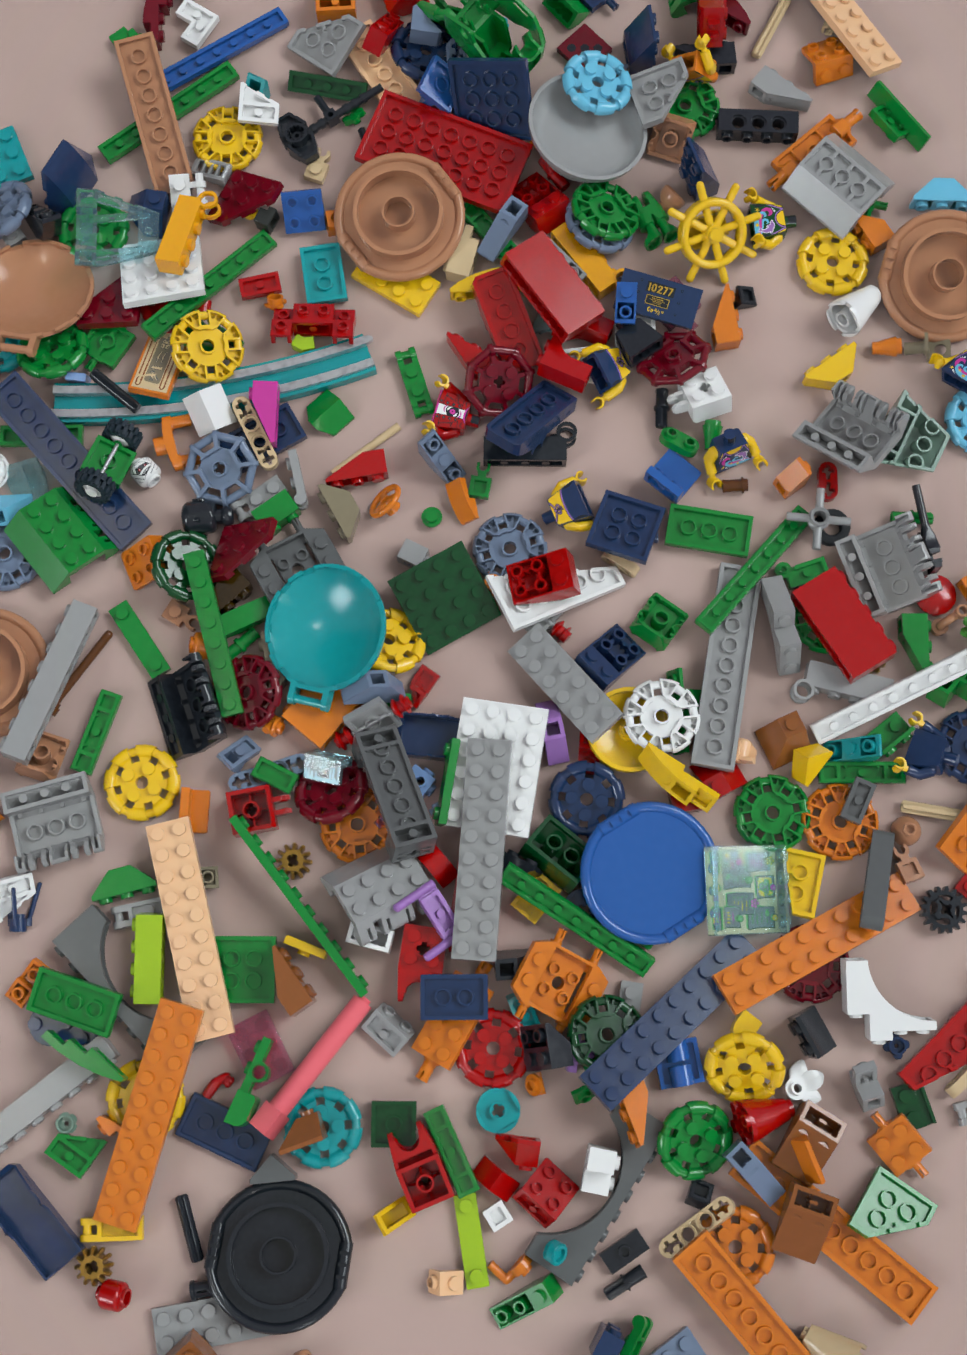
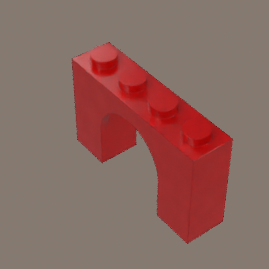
M601 316L597 322L569 340L581 339L592 344L601 343L607 345L614 329V321ZM552 331L551 336L553 337L551 340L548 339L546 341L544 355L540 354L537 359V375L583 393L590 379L593 366L570 357L563 350L561 341Z

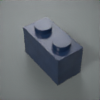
M601 1322L589 1346L591 1355H619L625 1343L620 1331L621 1328L611 1322H608V1324Z

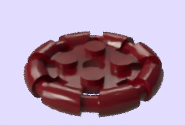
M245 654L241 658L235 657L232 659L244 713L238 714L236 717L234 715L222 719L227 724H232V727L237 730L252 731L255 727L261 728L273 719L276 708L280 707L282 686L279 684L280 675L270 661H264V658L259 655ZM257 668H261L259 673H256ZM270 681L271 687L267 688L266 682ZM246 687H249L250 694L245 698L244 690ZM214 688L215 698H216L217 704H218V706H219L218 699H217V695H216V691H215V688ZM253 713L254 719L250 718V714Z
M340 756L327 757L319 760L320 763L312 766V769H318L319 776L328 777L329 767L337 765L343 767L342 772L339 771L338 785L305 778L304 773L298 779L300 783L294 790L295 806L299 808V813L306 820L315 824L317 822H321L323 825L335 824L343 821V818L348 815L352 816L365 801L364 796L368 793L369 789L368 777L366 772H363V768H357L355 760L348 757L341 759ZM323 770L327 771V775L323 774ZM308 785L311 786V790L306 789ZM337 788L331 795L327 794L330 789ZM343 804L346 806L340 811L337 810V808L342 806Z
M803 924L788 929V933L800 927ZM848 952L797 980L792 985L790 984L783 988V993L801 1003L808 1001L811 1004H819L832 999V995L837 991L840 992L842 989L840 958H849ZM834 962L839 963V971L833 970ZM827 979L831 982L828 988L823 985V982ZM805 986H813L812 993L805 992Z

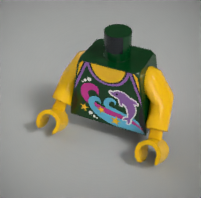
M750 187L744 191L748 195L744 198V202L752 203L749 205L747 215L755 212L761 213V219L749 223L752 247L755 250L758 248L772 250L784 240L787 228L796 227V216H784L782 205H776L757 195L755 188Z

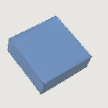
M67 372V375H65V380L69 383H91V378L85 373Z

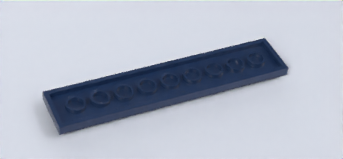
M17 371L11 373L0 383L1 418L120 551L126 549L153 523L121 487L115 489L109 502L106 504L93 503L91 499L88 501L86 500L87 497L80 496L81 492L76 491L74 482L80 473V467L88 454V450Z
M741 933L727 934L578 1078L609 1112L612 1111L725 1000L712 976L757 950Z

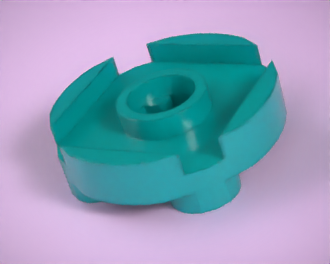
M491 1088L485 1091L480 1096L476 1105L478 1122L485 1130L492 1133L502 1134L510 1131L515 1127L520 1117V1104L517 1097L505 1088ZM495 1104L498 1106L503 1105L505 1108L502 1111L503 1115L501 1117L498 1114H492Z

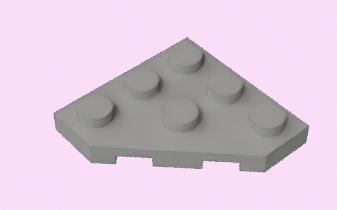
M350 14L341 16V19L317 23L316 26L308 29L305 27L298 29L287 45V48L330 76L336 77L367 26Z
M682 56L630 75L633 88L630 89V94L643 129L664 122L688 79V70Z

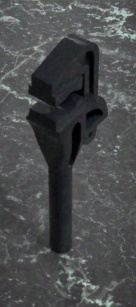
M916 484L912 486L921 525V532H918L917 535L921 534L922 540L919 542L925 543L930 555V559L926 562L932 561L934 565L927 570L928 575L938 573L942 567V558L933 559V555L940 552L941 546L929 525L921 486Z

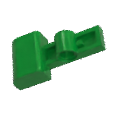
M263 1036L262 1040L257 1041L253 1050L256 1053L253 1061L249 1060L244 1069L245 1079L240 1089L237 1090L223 1122L237 1127H245L250 1124L249 1121L255 1115L261 1102L259 1097L251 1094L255 1083H265L271 1077V1069L265 1064V1061L274 1043L273 1040ZM259 1066H263L266 1071L265 1076L261 1079H257L254 1075L255 1069Z

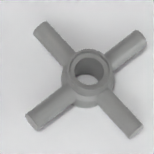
M817 488L815 508L809 514L787 512L786 520L808 522V526L813 530V550H821L822 530L829 524L851 525V518L830 516L829 511L824 508L825 488ZM814 516H821L824 522L815 521Z

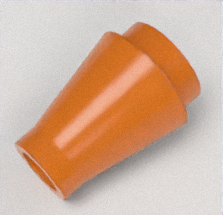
M894 336L872 342V355L897 357V355L902 354V339Z

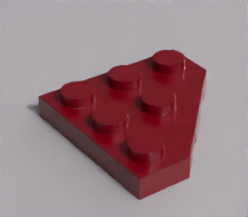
M236 169L218 196L221 215L215 220L208 221L209 223L226 227L232 224V220L240 216L243 219L257 212L256 209L265 204L267 207L274 204L284 185L280 181ZM216 207L212 208L208 215L215 214L218 209Z
M120 277L92 298L88 309L77 320L76 325L78 329L139 326L141 306L124 308Z
M274 517L225 526L210 569L212 582L226 581L235 575L233 571L241 563L245 565L257 554L255 550L262 543L268 544L273 539L278 521Z

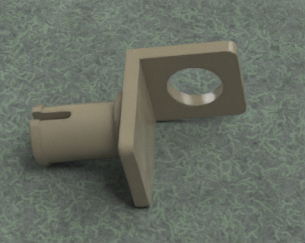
M924 332L925 339L923 341L904 342L905 356L923 353L926 355L928 362L934 353L935 347L943 345L946 347V352L942 356L944 358L951 357L950 340L929 342L928 332Z

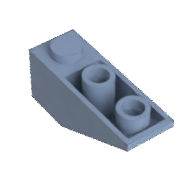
M511 195L498 212L477 249V253L494 263L527 219L528 205Z
M737 1139L722 1154L769 1207L786 1192L743 1141Z

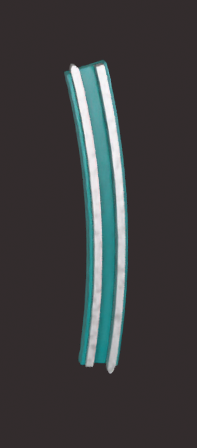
M360 334L354 337L353 345L349 344V339L337 342V344H330L292 356L239 367L233 371L234 375L219 383H221L231 407L233 400L239 396H244L249 400V387H253V380L278 381L280 386L279 403L324 392L326 389L331 390L377 374L374 361L367 348V345L373 342V337ZM188 376L178 377L169 400L130 393L128 391L130 382H114L140 403L141 408L136 413L131 412L97 383H54L53 395L55 396L54 409L51 410L64 425L106 426L108 421L114 417L116 419L122 418V421L126 419L129 424L133 423L135 425L161 423L162 417L188 414L182 399L218 383L213 381L204 384L191 380ZM249 400L253 409H255L252 400ZM242 402L238 404L239 408L237 409L246 410Z

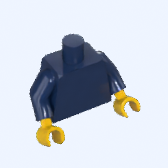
M914 711L912 715L916 716L918 721L909 718L908 723L911 726L918 725L919 728H916L905 759L897 757L893 760L894 763L900 765H894L892 767L893 772L899 773L904 771V774L923 780L935 775H942L945 765L957 767L960 755L950 752L951 748L947 738L927 720L923 721V714L921 712Z

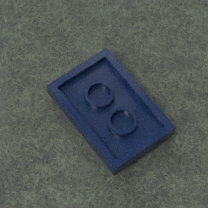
M488 974L420 975V1020H488Z

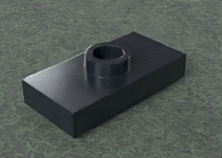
M635 1228L599 1255L613 1275L650 1248L637 1228Z

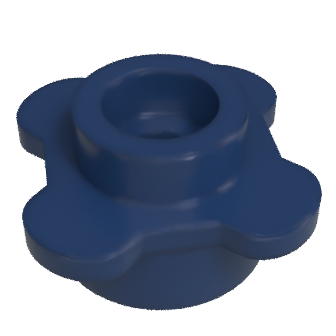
M894 1032L893 1040L883 1044V1050L893 1054L895 1059H901L903 1053L910 1047L908 1040H904L899 1035L894 1034Z

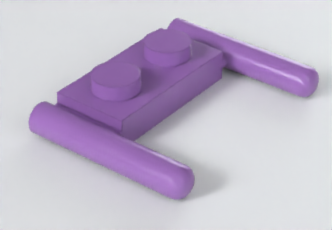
M432 879L393 905L394 911L400 912L418 899L419 904L440 938L443 939L442 942L423 955L426 961L432 960L452 946L454 913Z

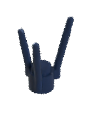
M41 882L37 884L36 893L33 896L27 918H25V914H17L16 889L14 887L11 888L12 911L7 915L9 932H27V926H32V917L42 886Z

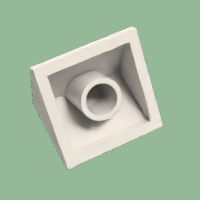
M221 383L197 391L182 399L199 437L237 422Z

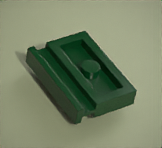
M906 1083L889 1088L897 1114L899 1115L902 1112L916 1129L937 1123L924 1086L915 1091Z

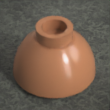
M665 185L662 188L659 204L665 212L669 208L678 210L685 205V201L669 185Z
M899 817L891 825V832L895 833L894 841L901 846L903 844L907 846L914 845L921 837L920 824L912 817Z

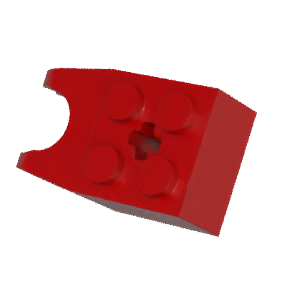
M414 924L404 925L398 964V1002H403L404 995L411 984L420 982V975L443 974L446 950L430 961H426L423 955H420L421 951H418V947L422 946L423 943H427V947L432 949L443 941L434 927Z
M421 1120L416 1122L419 1135L418 1140L411 1146L401 1145L392 1132L387 1134L395 1172L412 1214L455 1196L453 1186L438 1149ZM422 1177H428V1183L424 1184L423 1181L419 1180Z

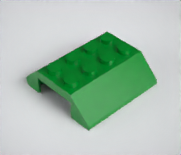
M64 487L53 488L20 509L4 529L5 534L53 594L71 583V575L103 554L107 560L119 551L118 547L108 536L98 537L103 533L101 528L80 505H76V500Z

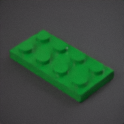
M671 503L664 545L747 558L754 516Z
M40 966L26 1010L109 1038L124 994L51 968Z

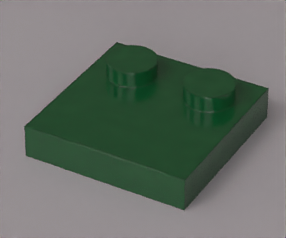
M372 1101L371 1148H390L387 1134L391 1132L403 1146H411L416 1143L417 1101Z

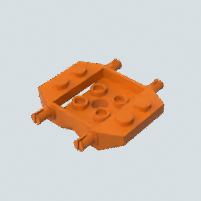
M559 927L554 939L532 941L510 986L520 1003L514 1016L523 1020L527 1009L531 1006L555 1019L557 1023L555 1029L562 1034L568 1026L571 1015H574L578 1010L576 1007L589 997L594 995L601 997L609 982L598 967V962L604 952L595 948L590 959L586 960L561 946L567 931ZM583 972H585L586 975L567 1012H564ZM559 976L561 978V985L558 988H553L552 980ZM584 1015L582 1021L585 1023L590 1020V1017Z

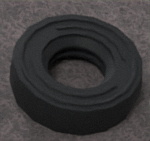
M827 509L830 516L847 517L840 510ZM818 515L814 519L817 522H824L823 518ZM838 525L839 532L835 535H829L823 529L821 544L829 547L835 546V541L849 536L851 527Z

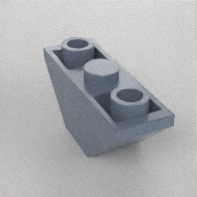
M433 428L417 442L419 454L445 483H449L459 477L463 478L466 475V472Z
M369 670L355 683L340 689L344 705L366 704L378 696L385 703H391V699L398 701L400 694L404 697L406 696L403 683L387 670Z

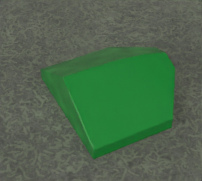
M328 389L307 406L309 423L316 430L331 436L337 435L355 419L340 398Z

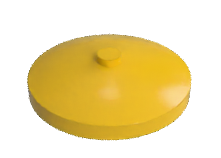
M636 687L617 688L606 693V695L623 712L626 699L631 697L632 691ZM640 698L637 703L643 706L646 701ZM658 711L656 718L660 722H665L668 719V715L664 711ZM640 716L633 717L634 723L639 724ZM623 717L594 744L588 740L595 756L609 768L624 773H636L646 770L638 760V756L644 748L639 744L635 745L631 741L624 728L626 722ZM645 732L642 737L650 741L653 736ZM670 737L662 739L663 744H670Z

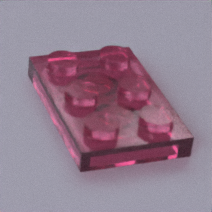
M267 1009L234 1025L236 1033L228 1034L244 1069L248 1061H253L256 1053L253 1050L258 1040H262L263 1036L274 1041L265 1061V1064L271 1069V1077L265 1083H255L254 1091L295 1070ZM263 1066L257 1067L254 1071L257 1079L263 1078L266 1073Z

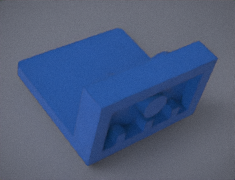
M668 449L654 467L650 466L647 469L644 480L674 504H677L701 476V472L675 451Z

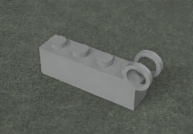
M810 660L806 664L804 678L798 680L791 687L790 697L795 703L803 704L813 695L823 693L827 694L828 698L835 700L844 698L853 704L894 684V679L868 673L850 684L838 666ZM798 686L806 688L808 692L806 697L800 696L797 693Z

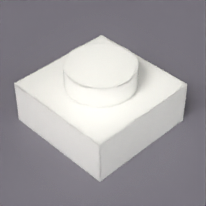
M502 1200L497 1201L482 1211L494 1233L513 1221Z

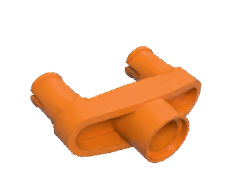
M189 413L174 417L170 415L162 417L163 436L152 438L157 457L168 454L175 472L184 470L189 454L181 456L178 454L173 432L174 429L192 426ZM198 454L195 465L201 464L200 456Z

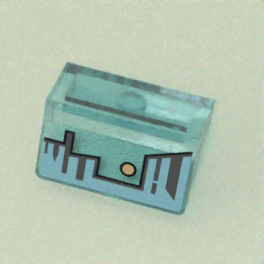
M317 749L304 753L303 778L339 786L342 784L343 768L352 766L353 757Z

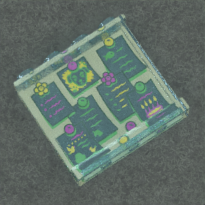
M786 844L704 847L708 936L789 933L791 917L789 916L790 896L788 894L789 874L786 863L788 860Z

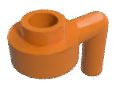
M524 1253L507 1273L493 1260L488 1264L487 1268L503 1284L508 1285L515 1277L520 1275L525 1277L532 1269V1259Z

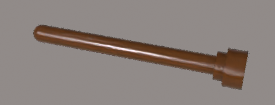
M106 631L70 676L52 715L54 717L60 711L61 701L112 638L113 633L111 631Z

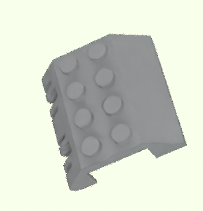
M839 380L831 389L834 398L813 424L804 420L792 436L858 473L874 470L902 438L910 415L894 407L888 413L887 419L884 420L889 407L888 403L863 390L856 393L853 403H851L855 386Z
M911 511L895 516L894 521L861 535L855 536V534H852L834 542L850 583L858 592L859 600L862 604H866L871 610L872 618L890 614L925 600L943 590L941 582L935 581L939 578L937 573L930 574L926 578L924 577L923 572L934 565L932 561L926 562L930 559V555L925 543L919 542L922 540L921 534L914 535L910 539L907 536L909 532L918 527L916 522L911 523L914 521Z
M85 771L0 793L3 813L10 819L17 856L13 858L18 874L28 872L29 869L31 871L36 870L37 858H41V863L44 867L50 866V862L52 865L69 861L71 860V855L73 859L79 858V847L84 846L86 855H91L92 851L94 853L105 851V835L96 796Z
M386 846L380 850L376 849L320 877L330 897L336 895L355 927L353 935L361 947L370 943V939L372 941L378 939L374 926L375 922L378 921L381 932L386 935L390 930L393 931L407 924L409 920L416 919L412 904L400 912H395L393 905L429 881L415 857L391 863ZM418 899L414 901L416 902L417 909L420 912V914H426L422 909L421 905L419 904Z

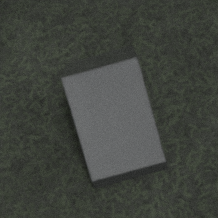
M272 1153L252 1176L250 1185L292 1181L298 1178V1174L275 1153Z

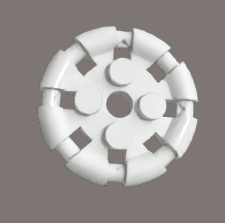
M659 678L658 681L648 680L638 685L632 691L631 697L626 699L623 708V719L626 722L624 728L631 741L643 748L650 742L663 752H672V754L686 748L691 743V738L696 735L700 726V714H698L697 710L699 705L693 694L688 689L685 690L681 687L680 683L664 678ZM660 689L662 695L654 696L653 690ZM674 692L681 697L678 701L671 696ZM640 698L646 701L643 706L637 703ZM682 709H689L690 716H683ZM658 711L667 713L668 719L665 722L657 720L656 713ZM640 716V723L635 724L633 717ZM681 726L686 729L684 735L678 732ZM645 732L653 736L650 741L642 737ZM670 737V744H663L662 739Z

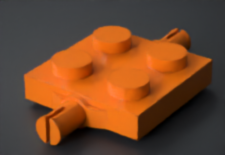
M878 1111L874 1112L870 1117L879 1127L867 1139L868 1144L896 1177L912 1168L915 1169L921 1178L927 1176L929 1172L920 1162L923 1157L932 1151V1147L902 1112L894 1119L887 1121L883 1119Z

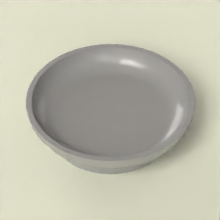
M563 74L545 82L537 90L531 101L528 127L535 148L554 171L573 181L600 183L615 180L625 175L639 162L647 144V129H643L632 98L620 111L616 110L614 114L599 116L594 115L590 111L585 112L571 102V97L566 95L563 88ZM593 81L595 86L601 87L600 83Z

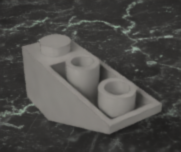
M766 65L752 79L748 90L749 94L763 104L808 112L813 100L806 92L796 88L791 81L784 79L776 70L770 69Z

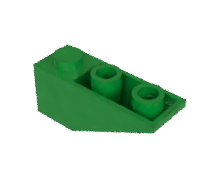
M902 613L897 618L898 640L918 672L933 665L929 657V653L932 652V642L929 641L928 634L931 631V621L928 620V613Z
M550 1272L492 1306L489 1310L501 1330L553 1304L564 1292L554 1274Z

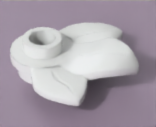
M803 1059L796 1061L789 1069V1079L784 1086L785 1094L792 1100H802L803 1102L810 1100L815 1104L821 1100V1096L817 1089L823 1084L824 1074L818 1070L808 1071ZM794 1085H797V1086H798V1088H799V1092H798V1093L795 1092V1090H794Z

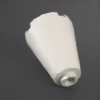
M868 285L832 301L828 305L829 309L826 311L832 328L835 331L839 329L843 332L841 335L844 337L857 335L882 300L881 292L878 287Z

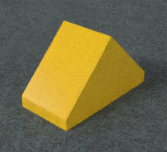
M818 743L794 749L791 777L808 787L832 756L833 752Z
M403 1195L376 1211L373 1217L385 1237L414 1217L416 1213L412 1214L407 1199Z

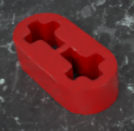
M832 462L822 463L817 470V488L826 489L827 485H829V491L833 492L830 496H827V493H825L824 502L833 501L838 494L837 467ZM825 468L832 472L828 479H826V473H822Z

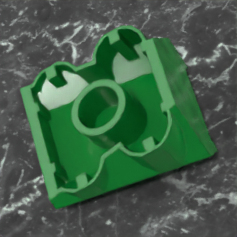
M655 592L643 609L639 611L629 628L632 635H637L654 647L656 651H664L689 615Z

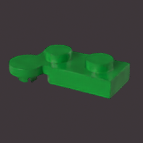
M824 556L794 567H791L786 562H780L776 565L774 572L776 576L782 575L783 579H786L789 589L793 590L829 569Z

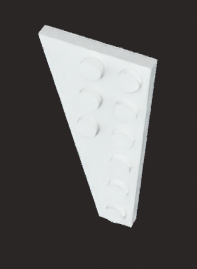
M617 566L591 568V570L576 569L581 591L580 595L558 601L514 605L508 574L504 576L486 575L485 577L513 633L614 592L626 585Z

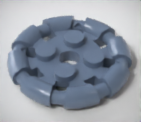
M11 180L1 183L0 240L4 235L9 236L22 224L21 221L27 218L31 210L32 192L28 185L23 182Z
M571 201L566 208L567 213L565 214L567 228L570 233L575 235L574 239L589 250L591 248L595 249L597 253L613 254L617 253L618 250H624L631 243L633 235L627 239L623 238L622 241H605L603 237L598 235L594 237L583 228L580 229L581 222L579 219L576 220L573 215Z
M503 513V516H494L488 519L479 528L480 531L474 537L472 554L477 561L476 566L485 577L489 574L504 576L507 574L506 565L529 559V556L536 557L548 553L547 542L544 541V533L533 520H528L523 515L517 513ZM506 524L507 528L500 530L498 525ZM519 525L525 527L523 533L516 530ZM487 535L493 537L490 542L485 540ZM530 539H535L536 544L531 545ZM507 544H513L516 550L509 554L504 551V547ZM489 552L491 558L484 559L483 554ZM496 566H498L499 569H502L501 574L494 571Z
M0 526V553L4 549L10 550L8 558H0V591H12L21 588L20 585L25 582L29 583L37 573L26 562L24 556L5 534L4 529L6 526ZM19 572L22 574L17 578L13 576V574H17Z

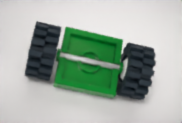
M114 417L108 421L102 436L98 434L74 482L76 491L81 492L80 496L87 497L86 500L88 501L91 499L93 503L106 504L109 502L115 489H119L136 458V450L143 439L142 432H139L140 429L138 427H134L135 424H129L126 419L122 421V418L116 419Z

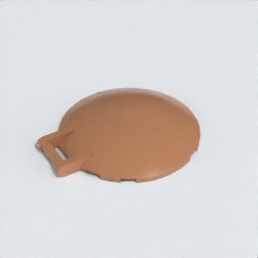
M33 239L22 241V244L14 247L8 245L0 249V353L4 351L27 354V357H35L41 338L67 329L86 312L94 294V277L88 262L81 254L78 256L70 254L72 247L57 241ZM6 338L28 340L29 342L27 346L7 344L5 340Z

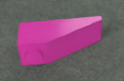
M253 380V387H249V400H252L272 447L277 448L280 401L278 381Z

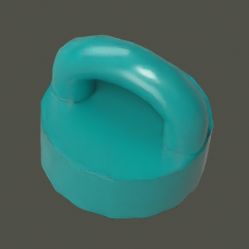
M553 1239L546 1244L543 1250V1258L550 1264L558 1266L566 1259L567 1246Z

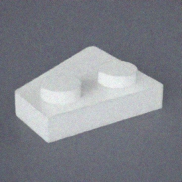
M241 82L238 123L278 126L279 103L266 98L261 92H256L248 87L246 83Z

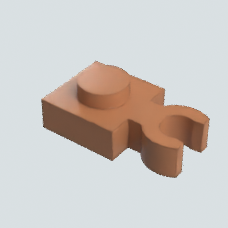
M173 598L161 615L162 618L179 628L184 623L191 632L196 631L190 625L191 622L194 620L199 622L197 615H189L191 612L190 608Z
M906 844L900 847L903 854L898 853L897 849L893 848L892 857L898 860L894 867L904 885L925 877L916 856L909 857V848Z

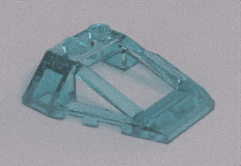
M76 189V266H109L157 253L159 248V212L137 204L132 205L116 196L115 198L108 196L105 192L98 189ZM97 203L132 213L97 215ZM138 220L137 247L97 249V223Z

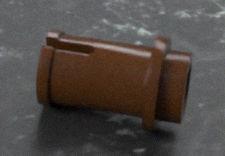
M741 477V479L722 480L723 493L740 491L744 493V491H748V479Z

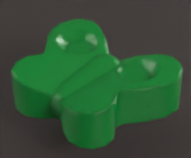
M362 107L353 109L350 115L343 117L342 121L345 126L357 125L361 122L360 119L365 116L366 112Z

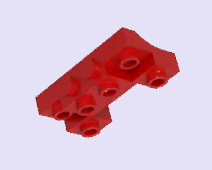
M294 303L293 309H274L270 331L271 343H276V337H287L288 343H292L294 333V336L297 334L301 336H332L333 344H337V338H349V344L353 345L356 311L336 310L335 304Z

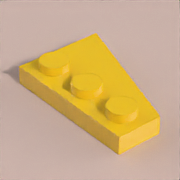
M783 848L791 914L812 920L815 918L826 855L794 848Z

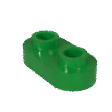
M673 427L662 429L659 441L663 446L688 458L694 457L697 454L699 443L696 439Z

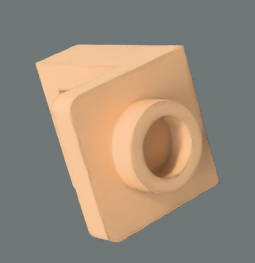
M429 1269V1276L427 1278L429 1293L437 1296L463 1295L464 1270L439 1271Z

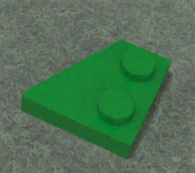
M58 1133L44 1153L76 1177L82 1179L108 1142L102 1139Z

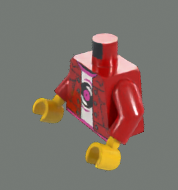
M446 374L438 375L442 379V383L435 381L434 384L438 388L444 387V390H440L432 420L422 423L428 429L421 430V433L426 435L433 428L443 441L463 436L467 426L478 428L481 416L470 414L471 402L463 395L460 389L449 382Z

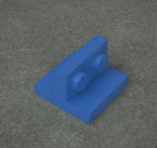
M434 55L416 88V91L421 96L419 102L428 106L435 105L440 110L450 113L453 108L448 64L439 56Z

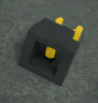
M270 206L268 210L260 207L259 211L256 209L257 212L245 217L247 220L254 219L256 227L260 230L264 229L270 235L280 220L277 209Z

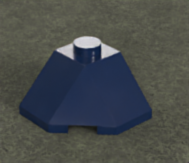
M145 189L131 196L128 216L144 237L163 238L171 207L167 192Z

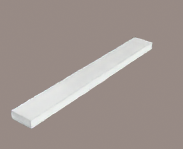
M967 648L810 724L809 726L818 744L821 745L967 674Z

